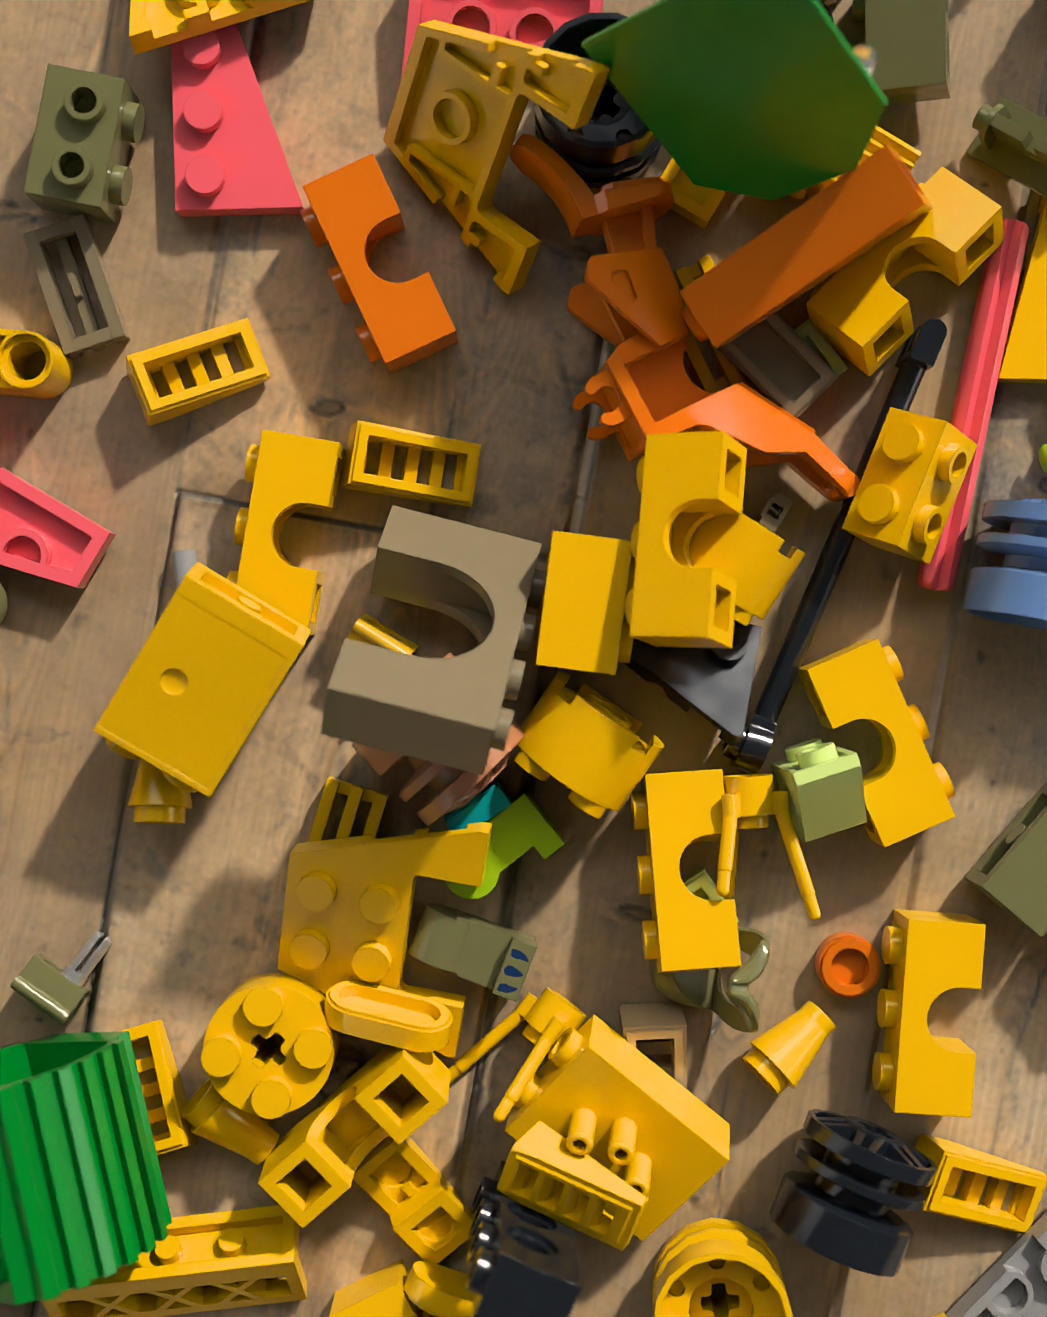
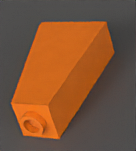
M886 144L859 163L855 170L842 175L679 291L687 304L681 310L683 319L700 342L704 343L709 339L715 348L725 346L933 207L898 152Z

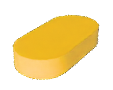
M357 980L339 982L331 986L326 992L324 1014L328 1026L340 1033L415 1052L437 1051L445 1047L449 1042L453 1016L444 1004L435 999Z
M417 1261L413 1264L404 1283L405 1293L412 1303L425 1312L437 1317H472L474 1292L465 1289L468 1274L428 1261Z

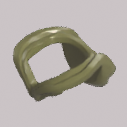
M747 927L738 928L740 950L750 955V957L728 979L727 996L735 1005L731 1004L722 992L721 969L657 973L656 959L649 960L652 981L656 989L665 997L684 1005L712 1010L727 1025L738 1031L746 1033L758 1031L760 1025L759 1006L755 998L749 993L748 987L761 976L769 960L770 943L767 936L762 932Z

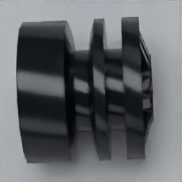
M587 13L563 23L544 42L542 48L594 61L581 46L583 41L627 18V16L619 13ZM606 78L592 113L593 116L599 117L597 121L590 119L588 124L575 130L534 102L535 137L560 155L589 188H601V186L611 182L637 179L656 160L662 146L608 78ZM604 110L612 113V117L603 114L601 117L599 116L604 112Z
M813 1109L808 1111L803 1127L806 1133L813 1139L803 1138L798 1140L794 1147V1152L797 1158L816 1172V1174L789 1171L784 1174L769 1212L771 1220L784 1233L830 1260L876 1276H895L899 1272L914 1232L910 1225L893 1212L890 1207L915 1212L923 1209L927 1199L916 1186L928 1187L933 1184L939 1168L934 1161L919 1150L908 1145L900 1136L877 1124L858 1117L844 1116L826 1110Z

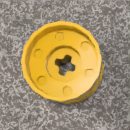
M710 1217L686 1224L666 1240L654 1262L652 1281L653 1317H793L775 1252L758 1232L737 1220ZM713 1284H725L724 1298H712Z

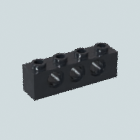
M501 1161L494 1180L486 1176L483 1177L470 1211L475 1216L469 1231V1237L473 1238L468 1253L467 1262L472 1263L465 1289L474 1292L472 1317H569L582 1287L576 1231L564 1223L520 1204L499 1191L497 1185L506 1163Z

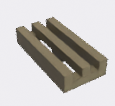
M84 214L24 233L23 236L64 355L74 359L83 356L82 352L91 349L98 351L106 348L108 343L114 341L121 343L130 340L90 220ZM74 234L78 236L108 327L100 329L69 236ZM55 241L86 331L85 335L76 337L45 244Z

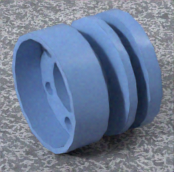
M1047 499L989 500L984 503L981 520L987 524L1009 530V532H981L977 535L976 545L990 553L1002 556V566H983L970 569L962 611L987 619L1047 630Z

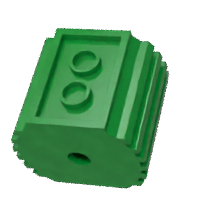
M129 1031L57 1033L27 1042H16L2 1046L0 1049V1303L16 1306L35 1300L47 1301L61 1296L63 1291L69 1289L79 1290L91 1284V1280L98 1277L106 1278L118 1272V1267L122 1265L129 1266L138 1261L140 1253L151 1252L156 1248L155 1241H164L168 1236L166 1226L172 1223Z

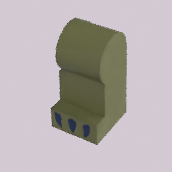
M426 903L408 952L421 962L442 970L457 973L456 976L492 989L493 994L517 1002L536 952L537 942L534 935L445 905Z

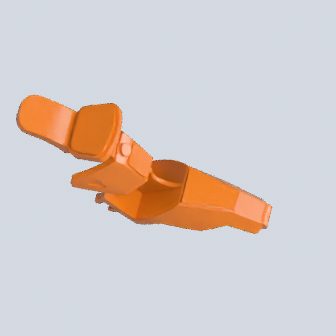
M520 135L510 150V158L515 166L553 200L563 215L572 238L587 234H603L608 254L595 255L588 259L584 276L586 282L573 286L567 301V310L573 316L617 347L596 375L588 380L584 391L580 392L572 402V409L574 411H581L588 404H596L604 412L599 418L600 426L589 428L586 433L587 438L592 441H600L615 434L630 463L645 456L646 434L724 431L747 449L746 468L786 464L830 501L840 502L854 496L860 484L858 476L851 472L815 435V429L743 382L734 384L719 392H708L696 386L686 374L683 362L687 346L686 337L690 329L681 314V310L685 307L679 293L680 290L676 277L672 273L662 248H657L654 221L663 216L674 203L671 185L665 182L662 177H646L611 182L601 186L599 192L593 194L575 170L552 148L532 135Z

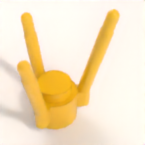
M772 774L723 776L725 794H722L723 821L717 869V894L725 899H732L734 897L740 829L769 827L768 815L775 814L808 917L811 920H818L821 912L790 815L789 790H774Z
M549 987L544 989L539 998L527 992L518 1007L448 1068L451 1071L450 1083L467 1071L524 1020L528 1022L522 1034L535 1044V1047L494 1111V1120L501 1123L506 1119L514 1104L517 1103L556 1040L570 1027L578 1031L586 1020L587 1015Z

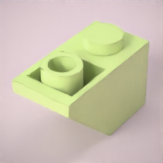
M816 738L784 749L787 759L771 764L779 789L789 790L790 815L797 837L804 842L867 822L862 769L856 752L834 745V742L822 743L821 738Z

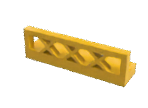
M280 1205L171 1217L172 1223L166 1226L168 1236L164 1241H155L156 1248L151 1252L140 1253L138 1261L129 1266L122 1265L118 1267V1272L106 1278L98 1277L93 1279L90 1285L79 1290L69 1289L61 1292L59 1297L41 1302L49 1317H161L307 1300V1280L299 1259L300 1225ZM284 1276H286V1278L272 1279V1280H264V1279H267V1278H275V1277H284ZM85 1300L82 1302L68 1303V1301Z

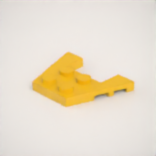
M431 20L417 26L383 141L431 202L435 204L442 201L463 228L460 236L461 240L468 248L474 245L480 249L498 272L492 279L502 291L510 295L523 288L541 241L496 209L492 204V198L528 100H532L575 130L589 123L610 68L600 62L438 20Z
M468 823L466 829L429 833L430 828L417 829L414 835L376 839L375 834L296 843L289 854L277 969L309 983L325 994L331 986L339 982L357 980L435 999L444 1004L453 1016L449 1042L445 1047L436 1052L446 1057L455 1058L460 1044L467 996L408 985L403 981L417 876H424L481 887L485 877L492 823Z

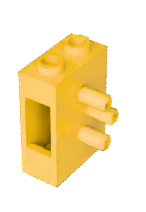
M197 561L183 578L93 731L104 736L107 745L116 753L134 760L142 758L163 770L164 777L177 788L191 793L199 791L210 798L302 650L311 629Z
M595 1014L578 1031L570 1027L556 1040L549 1051V1060L533 1075L517 1103L514 1104L509 1112L505 1132L518 1141L540 1120L567 1139L566 1145L570 1152L575 1155H589L646 1196L648 1201L633 1233L642 1241L648 1238L729 1162L730 1124ZM583 1193L585 1196H587V1197L590 1199V1197H591L590 1195ZM606 1204L604 1210L614 1217L617 1208Z

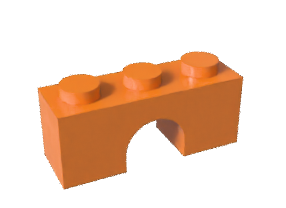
M372 153L302 186L311 206L300 211L316 247L327 242L331 247L338 265L327 269L343 305L355 300L366 323L355 327V330L370 362L372 363L383 358L389 373L392 374L458 343L456 329L429 272L406 282L393 283L379 278L370 269V258L377 244L384 238L405 229L401 212L374 154Z

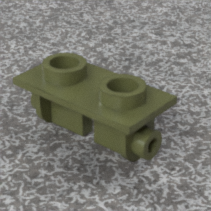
M1002 97L999 104L994 108L984 104L977 112L972 123V128L979 131V134L966 154L1047 198V119L1005 97Z

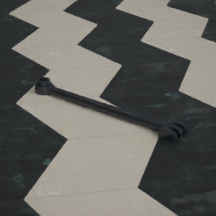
M934 318L924 322L914 330V333L903 345L895 367L899 368L855 471L860 481L890 407L909 411L925 371L932 368L936 362L947 335L946 325L939 319ZM854 496L842 501L754 712L750 714L745 725L742 740L738 746L728 745L725 742L723 744L721 755L731 759V766L747 773L757 774L766 760L778 726V718L856 537L842 529Z

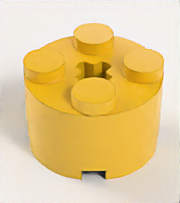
M744 514L719 515L704 521L694 532L689 546V557L694 568H714L737 581L734 620L745 626H748L753 616L762 620L765 619L806 553L792 546L786 556L782 555L778 551L785 540Z
M558 672L520 726L524 731V737L517 743L521 749L514 757V760L525 771L542 781H546L552 775L572 789L568 798L577 807L587 814L600 819L607 809L612 811H619L664 748V744L655 734L646 744L636 735L642 723L634 716L584 683L577 693L564 687L571 676Z
M285 972L261 973L241 982L217 1009L208 1024L204 1037L201 1062L218 1093L240 1110L256 1114L265 1119L281 1117L285 1113L302 1107L313 1099L328 1079L339 1052L341 1038L340 1032L328 1026L324 1014L326 994L317 990L309 983L292 977ZM276 1032L284 1038V1042L281 1047L278 1046L273 1050L264 1041L265 1038H270Z

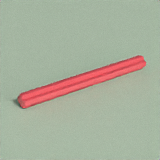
M1003 218L1004 241L984 261L950 422L951 425L975 442L977 448L930 564L923 562L920 564L917 582L919 586L926 589L946 592L951 591L955 586L1030 230L1028 224L1023 221Z

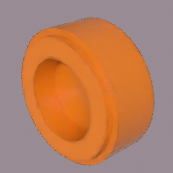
M844 931L834 933L821 942L815 953L814 968L820 982L831 993L842 998H856L868 993L876 985L881 972V961L877 950L864 937L853 932Z

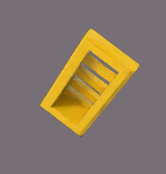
M248 318L126 356L127 374L148 426L176 418L270 380L271 377ZM233 341L245 369L235 374L223 345ZM210 351L220 376L219 379L213 381L209 380L200 358V354ZM186 361L195 387L184 389L175 364ZM160 370L170 391V395L161 398L151 377V374Z
M357 420L351 425L349 430L341 487L470 508L473 502L481 444ZM369 442L380 444L375 475L365 473ZM395 446L406 448L401 480L391 478ZM421 450L431 452L426 485L416 483ZM446 454L457 456L452 490L441 488Z
M155 1020L122 1030L129 1031L133 1048L150 1044L152 1056L135 1061L138 1074L153 1069L156 1070L158 1081L141 1085L144 1099L161 1094L163 1101L162 1107L147 1111L150 1124L166 1119L169 1132L153 1136L157 1156L199 1144L197 1135L190 1132L192 1124L182 1117L188 1100L163 1021Z
M539 1120L511 1148L497 1189L526 1207L623 1251L633 1236L648 1198L589 1155H575L570 1152L566 1145L567 1139ZM582 1192L585 1193V1194L590 1195V1196H591L590 1199H588L586 1196H584V1195L582 1194ZM606 1204L617 1208L614 1217L604 1210Z
M927 1134L919 1135L915 1149L934 1161L939 1168L933 1184L928 1187L916 1186L927 1199L922 1209L923 1211L1020 1234H1025L1031 1228L1047 1184L1046 1174L946 1139ZM963 1170H966L957 1195L955 1194ZM988 1176H991L983 1202L980 1203L979 1200L981 1198ZM1010 1181L1016 1182L1007 1211L1001 1210L1000 1208Z

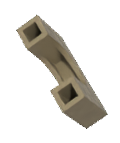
M392 505L377 547L370 593L445 613L465 625L473 633L480 645L465 654L454 657L424 658L345 638L327 687L321 734L484 775L490 748L504 751L514 711L502 708L501 705L503 698L516 701L526 662L513 659L515 651L528 654L537 615L525 613L526 606L539 609L547 572L536 569L542 543Z

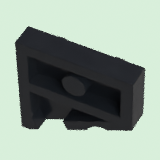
M734 620L732 648L656 647L633 637L630 661L624 664L647 682L658 684L665 691L667 698L685 712L692 708L721 731L718 737L726 744L738 746L743 738L762 627L752 624L745 626Z

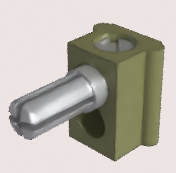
M95 931L64 970L41 953L36 954L14 979L10 988L62 1025L68 1022L91 990L84 984L113 943L109 937H106L80 971L78 969L102 939L104 933Z

